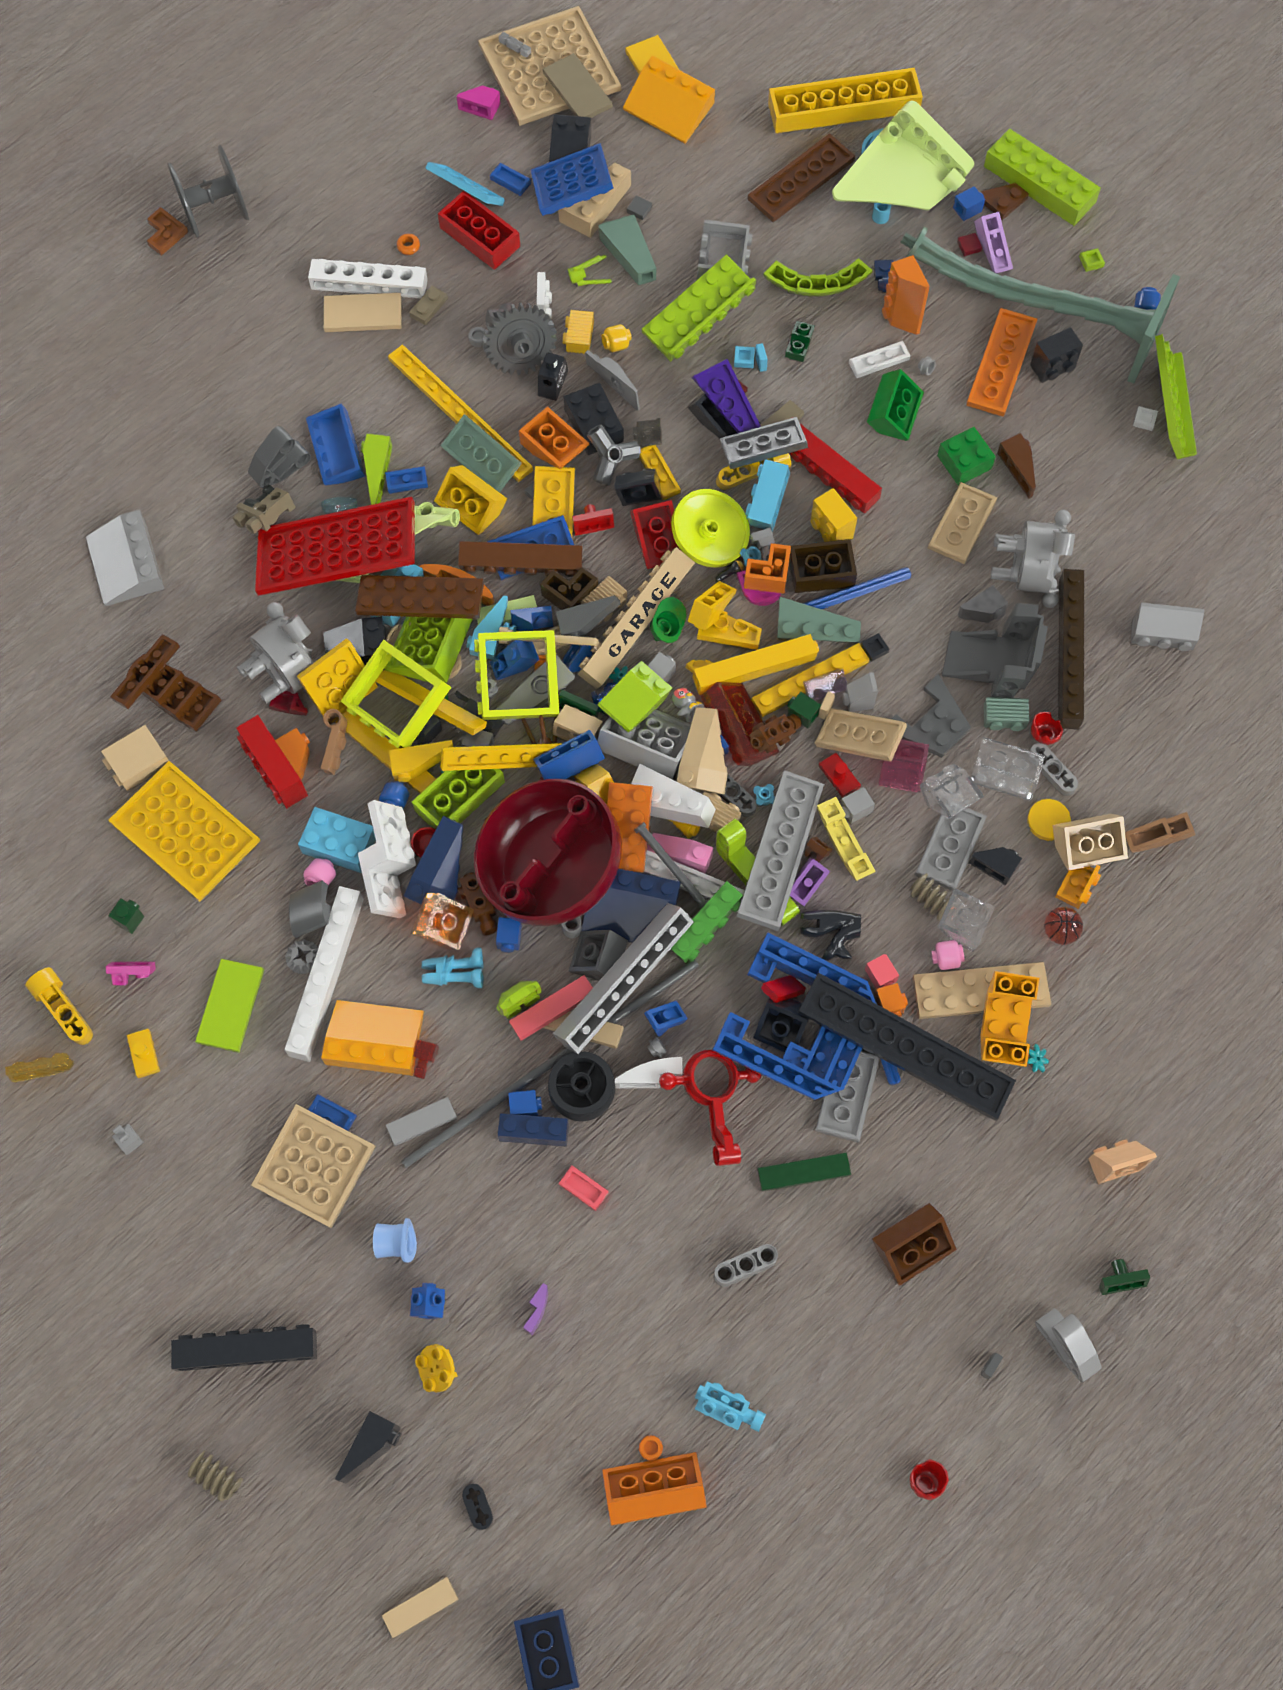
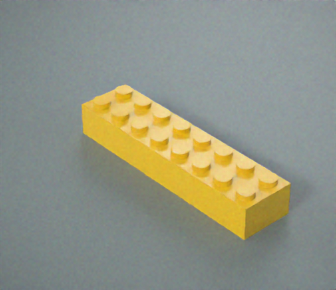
M915 68L769 88L768 106L775 133L895 116L909 101H915L921 106L923 96Z

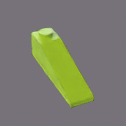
M366 434L365 441L361 443V453L364 455L371 505L381 503L386 480L385 472L388 470L392 452L390 436Z

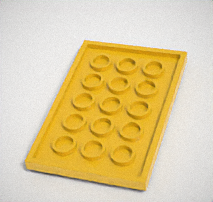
M170 761L108 820L110 824L199 902L260 842L258 836Z

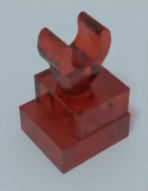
M417 1039L413 1055L415 1059H419L414 1072V1076L417 1078L425 1079L427 1063H434L435 1057L438 1054L439 1046L437 1044Z

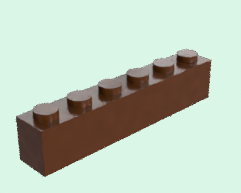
M459 541L458 566L460 570L467 573H475V570H480L486 574L504 571V574L515 575L517 571L524 572L525 575L545 573L548 576L554 570L557 573H564L565 576L574 577L582 568L583 549L581 545Z

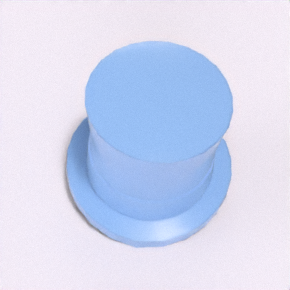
M405 1218L404 1224L397 1225L377 1223L373 1233L375 1257H401L403 1262H411L417 1250L416 1234L411 1220Z

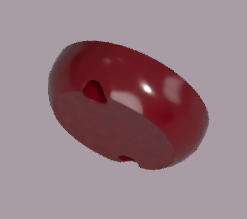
M547 779L527 784L505 797L491 811L479 832L474 852V868L478 884L483 894L495 908L520 923L532 926H551L571 921L593 908L611 887L616 877L622 854L620 829L612 811L603 799L593 790L580 783L565 779Z

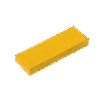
M653 443L641 448L639 459L644 468L656 469L662 500L680 494L681 489L656 444Z

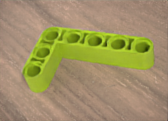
M734 818L717 831L716 850L746 886L755 857L745 846V828ZM790 897L781 926L800 913L799 908Z

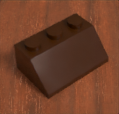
M930 1203L872 1238L880 1258L899 1286L957 1250L944 1217Z

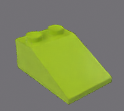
M641 661L598 703V706L629 733L665 701L673 688Z

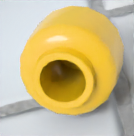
M622 324L605 328L604 334L601 335L604 348L610 352L627 349L629 341L632 339L630 330L626 329Z

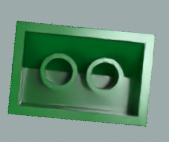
M901 369L884 373L867 423L879 434L904 441L909 440L924 391Z

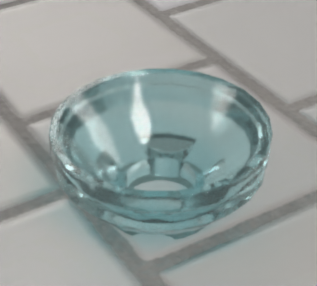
M336 497L321 501L322 511L326 514L357 508L358 504L357 499L353 497Z

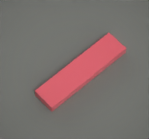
M585 975L511 1019L509 1023L522 1041L576 1008L593 987Z

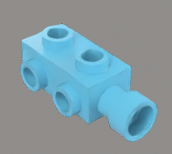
M707 1381L705 1387L699 1386L695 1395V1399L698 1400L695 1410L736 1430L744 1422L751 1425V1429L759 1432L766 1416L765 1413L759 1410L755 1412L749 1409L750 1402L745 1400L743 1395L739 1393L732 1394L724 1390L723 1386L719 1383L712 1384Z

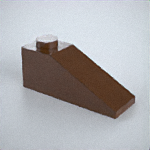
M1019 433L1001 442L997 454L1030 499L1033 497L1036 488L1030 442Z

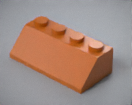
M914 255L891 263L882 314L885 319H888L891 326L917 335L920 334L930 286Z
M696 1452L602 1470L611 1525L707 1507Z

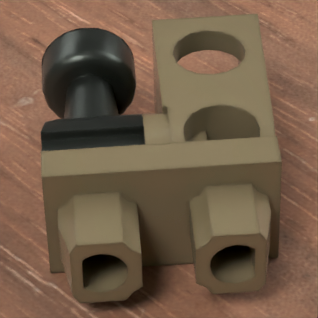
M267 485L262 489L263 494L256 500L247 498L243 504L239 503L236 506L239 512L233 517L235 524L240 528L246 526L247 530L253 534L259 529L268 531L271 528L270 525L274 524L278 516L285 510L291 512L296 508L288 492L277 487L274 489L271 485Z

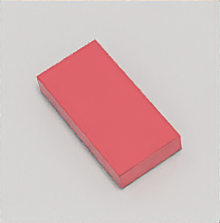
M571 1165L558 1183L594 1211L597 1210L609 1193L608 1190L573 1165Z

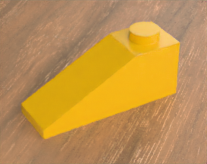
M718 581L694 600L688 622L694 624L698 629H708L715 623L735 595L737 589Z
M452 740L389 750L394 781L408 782L441 762L442 748L454 747Z

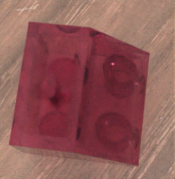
M901 740L892 761L882 760L878 786L920 793L929 744Z

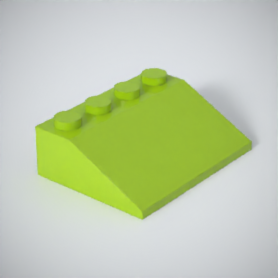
M406 617L394 647L447 683L472 619ZM393 656L384 668L392 673L428 682Z

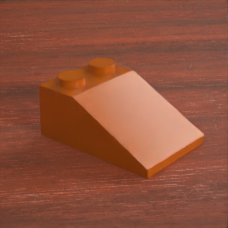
M548 406L519 430L520 444L535 457L558 469H562L589 445L588 441Z

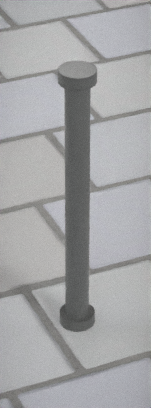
M644 822L641 823L634 831L636 833L639 832L699 904L698 908L701 910L709 901L708 898L705 899L647 830L646 824Z

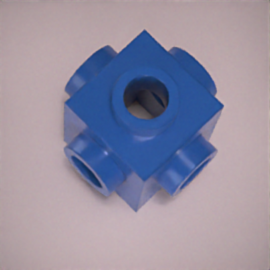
M422 1283V1287L412 1288L410 1317L423 1319L443 1318L445 1289L436 1288V1284Z

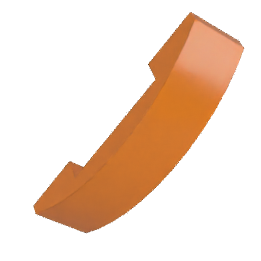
M440 564L420 565L423 569L424 577L476 578L463 570ZM484 585L481 604L486 606L494 605L493 594Z

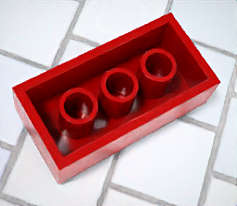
M462 191L438 213L440 229L494 270L521 247L519 232L466 191Z
M259 715L236 727L239 733L236 738L241 744V748L249 756L254 768L260 773L262 780L270 788L278 804L283 803L287 809L308 796L300 777Z

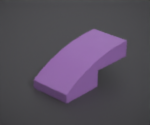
M544 1283L530 1301V1305L536 1310L523 1327L530 1335H533L546 1308L548 1287Z

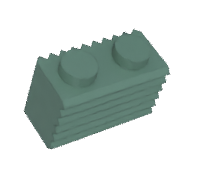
M986 697L984 702V727H989L991 730L1010 728L1013 731H1021L1026 729L1029 723V699Z

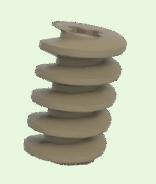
M926 873L911 886L909 891L912 890L911 896L913 898L919 896L917 899L918 903L925 902V909L932 907L930 914L935 915L938 913L937 920L941 921L956 906V904H951L954 897L946 899L947 891L939 893L940 885L933 888L932 885L935 880L932 879L927 882L928 874Z
M203 1451L192 1463L188 1471V1477L191 1479L196 1477L195 1483H203L204 1490L211 1488L210 1494L212 1496L218 1494L220 1502L230 1499L240 1487L243 1478L241 1477L234 1481L236 1472L233 1471L231 1474L226 1475L228 1466L221 1470L218 1469L221 1461L218 1460L212 1464L213 1455L211 1454L204 1458L206 1451Z

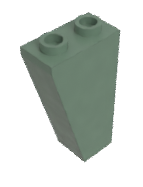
M635 215L624 216L620 219L598 225L600 241L638 285L656 280V266Z

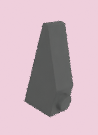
M614 595L556 611L561 635L578 637L586 635L621 605L620 600Z

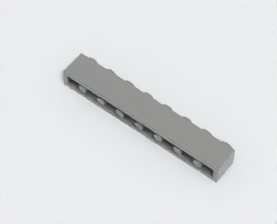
M667 903L555 1030L553 1035L567 1049L579 1054L693 924V920L681 907Z

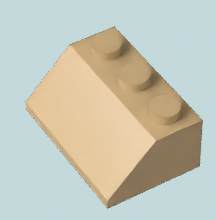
M1106 814L1053 825L1055 847L1067 870L1128 859L1123 816Z

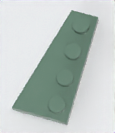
M780 597L778 639H795L811 634L813 641L860 643V621Z

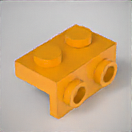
M1100 866L1068 870L1055 897L1079 909L1082 903L1087 904L1092 894L1089 891L1091 885L1096 886L1101 877V874L1098 873Z

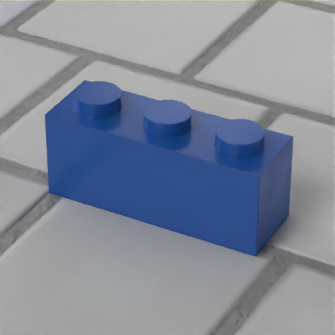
M588 730L539 755L533 760L543 780L567 779L575 776L582 770L598 764L605 757L597 739Z

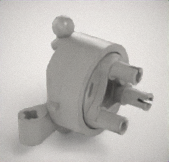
M1059 510L1055 514L1056 523L1025 521L1021 535L995 534L994 547H997L996 551L1014 552L1013 567L1010 569L992 567L991 579L1015 582L1016 590L1046 593L1042 598L1043 605L1047 608L1055 607L1059 601L1056 593L1059 589H1057V581L1054 578L1056 573L1061 571L1058 566L1059 556L1072 555L1075 533L1067 532L1066 528L1071 521L1070 512Z
M272 602L268 605L267 614L271 618L265 622L266 626L250 637V641L256 651L250 654L251 657L236 667L244 678L248 676L251 680L264 670L272 677L273 684L259 694L265 703L270 702L285 690L293 694L300 690L303 686L298 680L297 675L317 661L311 657L312 649L306 648L301 642L311 633L298 615L287 620L289 617L284 615L283 607L278 602Z

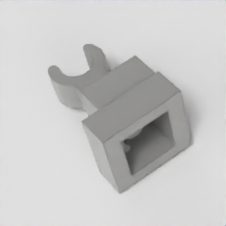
M771 528L752 533L749 539L751 546L756 545L760 552L762 551L763 561H767L766 557H769L771 543L775 544Z
M127 1124L125 1127L118 1125L112 1130L115 1133L112 1136L126 1155L144 1143L130 1124Z

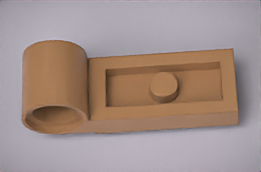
M330 709L323 717V721L331 729L321 769L326 774L335 775L341 763L339 758L341 750L346 745L347 719L338 710ZM339 717L338 723L332 725L333 719Z

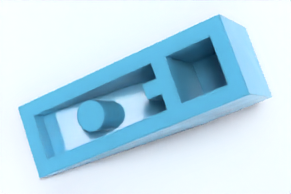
M503 596L474 629L473 636L469 635L466 647L469 648L470 655L478 656V652H474V639H477L478 633L499 632V628L503 625L508 605V596ZM485 641L487 659L492 660L495 658L499 641Z

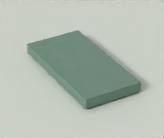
M465 414L440 445L459 463L499 493L522 464Z

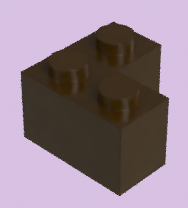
M583 567L570 581L553 570L540 584L541 596L560 610L578 606L598 586V578Z

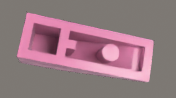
M658 833L652 834L673 861L706 874L713 857V847L690 839ZM648 844L647 850L655 853Z

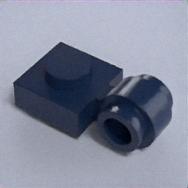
M874 260L875 281H878V291H882V293L887 291L888 272L893 260Z

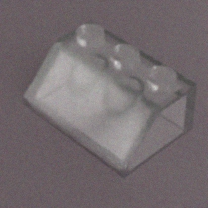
M983 737L969 783L1031 801L1038 784L1045 755Z

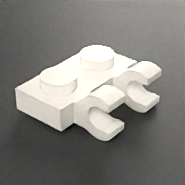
M537 272V306L539 310L543 309L545 314L552 318V310L549 308V304L552 303L550 281L546 280L545 272Z

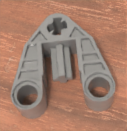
M1053 1308L1035 1321L1038 1330L1060 1360L1080 1382H1084L1102 1368L1098 1354L1076 1316L1070 1314L1064 1318L1057 1309Z

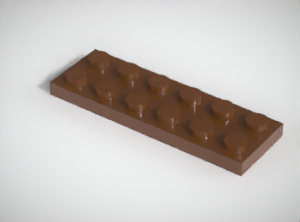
M829 133L749 193L748 201L772 222H775L853 163L855 155Z
M361 575L355 611L357 615L479 619L484 581L482 578Z

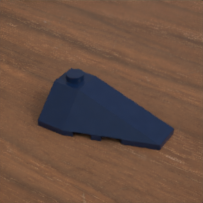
M445 816L442 817L410 879L404 897L423 906L447 913L450 912L458 893L457 881L460 871L459 857L462 847L463 824Z

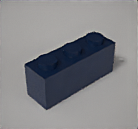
M500 1113L498 1139L500 1142L567 1147L568 1119Z

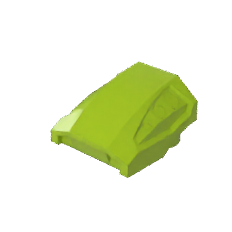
M520 981L501 993L496 1007L500 1015L510 1019L522 1010L520 1005L523 1003L526 1007L536 1003L540 999L539 994L542 993L539 983L537 981Z

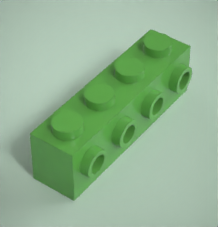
M726 881L692 919L693 924L670 950L684 963H687L689 960L692 962L699 955V949L703 944H709L715 935L713 933L718 928L722 929L727 924L729 915L733 911L736 913L739 910L743 895Z

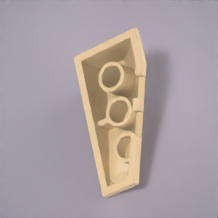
M696 707L680 761L677 782L696 792L704 793L706 791L707 793L725 795L728 773L723 755L725 754L721 744V729L717 709Z

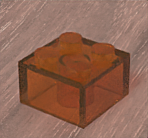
M426 893L411 934L445 949L460 950L474 909L439 893Z

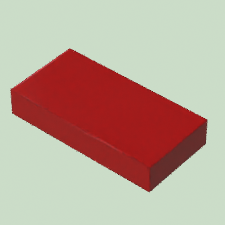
M788 975L763 983L761 990L772 1001L777 1003L804 994L806 988L795 977Z

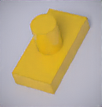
M145 1029L128 1034L127 1039L136 1076L141 1078L160 1072L150 1030Z

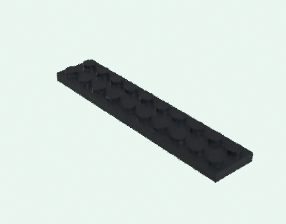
M820 973L816 975L797 1012L995 1121L998 1120L1016 1082L1015 1079Z

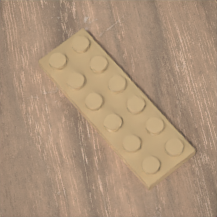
M1044 962L913 975L919 1019L984 1013L986 994L994 971L1040 978L1037 1000L1032 999L1031 1008L1050 1007L1051 999Z

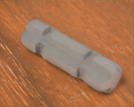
M505 32L499 35V42L503 45L507 44V47L524 57H528L531 54V47L526 44L523 45V42Z

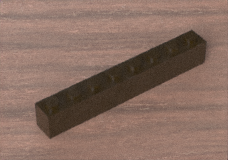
M1063 569L1059 579L1058 720H1060L1063 729L1079 730L1084 721V570Z

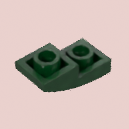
M796 321L786 349L785 358L804 362L815 325Z

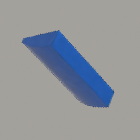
M342 403L307 417L306 421L323 484L335 485L365 477L348 411Z

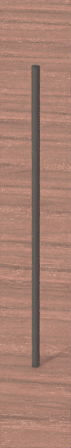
M694 959L692 962L687 963L613 1014L607 1022L616 1024L699 967L697 961ZM564 1048L407 1156L401 1161L404 1167L407 1168L509 1098L508 1093L518 1092L554 1067L560 1058L573 1051Z

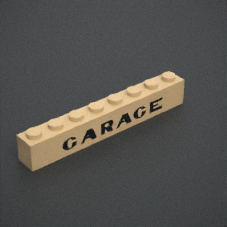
M677 547L671 552L669 550L665 552L661 557L662 564L660 566L656 565L649 573L652 576L649 581H643L637 589L640 591L636 597L633 595L626 603L628 606L626 611L621 610L614 620L617 623L613 627L609 626L603 633L604 640L601 643L598 641V644L593 646L591 657L588 658L586 656L580 663L579 667L581 670L578 672V675L596 690L603 685L653 619L660 602L672 594L695 562Z

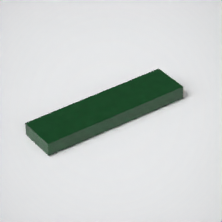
M847 1152L757 1168L762 1192L851 1176Z

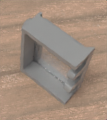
M704 220L697 280L726 254L747 275L748 265H745V261H749L750 249H747V245L751 246L752 234H749L750 225Z

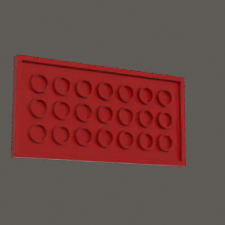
M412 496L272 525L268 531L259 529L255 592L260 596L415 564V502Z

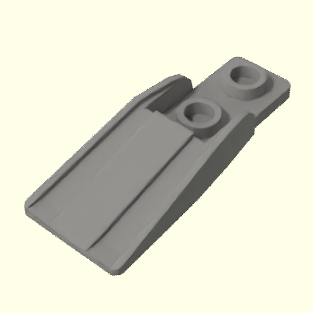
M587 350L585 352L587 365L597 372L631 406L639 411L638 392L620 365L609 357L600 359L597 354Z
M556 655L559 693L575 679V676ZM546 662L533 672L510 695V698L496 708V710L541 708L547 704ZM502 719V720L505 721V724H506V725H510V724H511L512 722H514L516 719Z

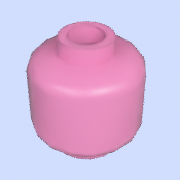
M314 859L304 871L305 884L311 886L323 880L329 886L336 876L333 863L328 859Z
M955 940L938 942L935 946V951H931L933 964H938L941 970L959 968L961 962L965 961L962 944L958 945V942Z

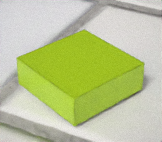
M1098 248L1081 252L1079 255L1086 272L1103 268L1105 265Z

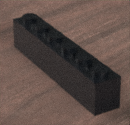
M309 1324L296 1325V1329L287 1330L286 1327L280 1326L273 1327L270 1332H263V1329H250L248 1334H240V1331H227L225 1336H216V1333H203L202 1338H193V1335H180L178 1340H171V1369L176 1372L317 1359V1333L314 1328H310Z

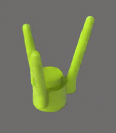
M598 255L578 266L567 269L571 283H577L578 287L588 284L611 283V279L583 280V278H586L584 269L600 262L607 256Z

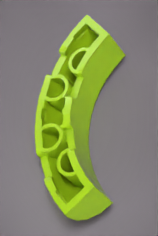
M858 258L846 268L839 270L838 273L827 276L826 274L805 276L798 274L797 271L789 269L776 260L763 275L772 284L788 292L819 297L844 292L864 281L873 270Z

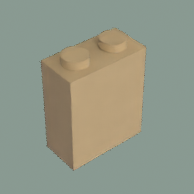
M146 725L101 751L105 757L102 761L108 771L113 769L115 775L112 777L119 787L123 785L127 791L155 775L169 761Z

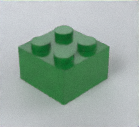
M975 427L940 443L937 457L958 486L961 482L965 483L991 470L996 457Z

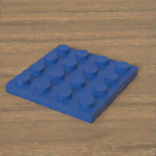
M601 143L531 169L542 216L553 214L557 210L571 207L575 203L587 201L596 195L605 194L614 189Z

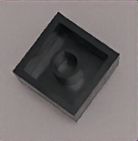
M1067 328L1037 342L1030 366L1042 383L1054 380L1060 374L1069 373L1076 368L1083 344L1072 328Z

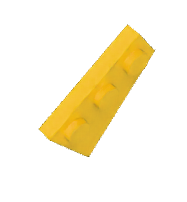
M722 611L715 623L708 629L698 630L697 639L758 650L762 629L742 619L730 617L727 612Z

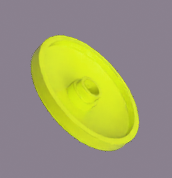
M712 489L693 491L679 502L673 512L671 527L675 542L685 555L700 565L713 568L727 566L741 556L740 551L743 548H747L750 539V527L747 516L741 506L725 493Z

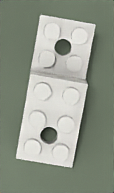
M373 800L368 803V808L377 843L358 853L370 910L374 914L402 918L406 916V911L397 876L416 866L414 851L411 847L410 833L407 829L405 813L402 807Z

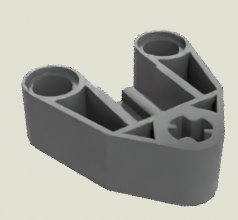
M277 426L272 429L255 452L248 473L261 488H264L267 485H274L285 480L310 461L311 455L282 426Z

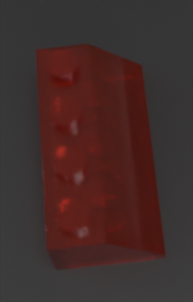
M716 682L700 696L705 708L717 709L721 735L726 740L729 746L728 749L732 754V759L737 766H751L780 752L776 748L768 754L765 751L759 753L758 749L752 747L749 735L753 732L752 728L763 722L743 683Z

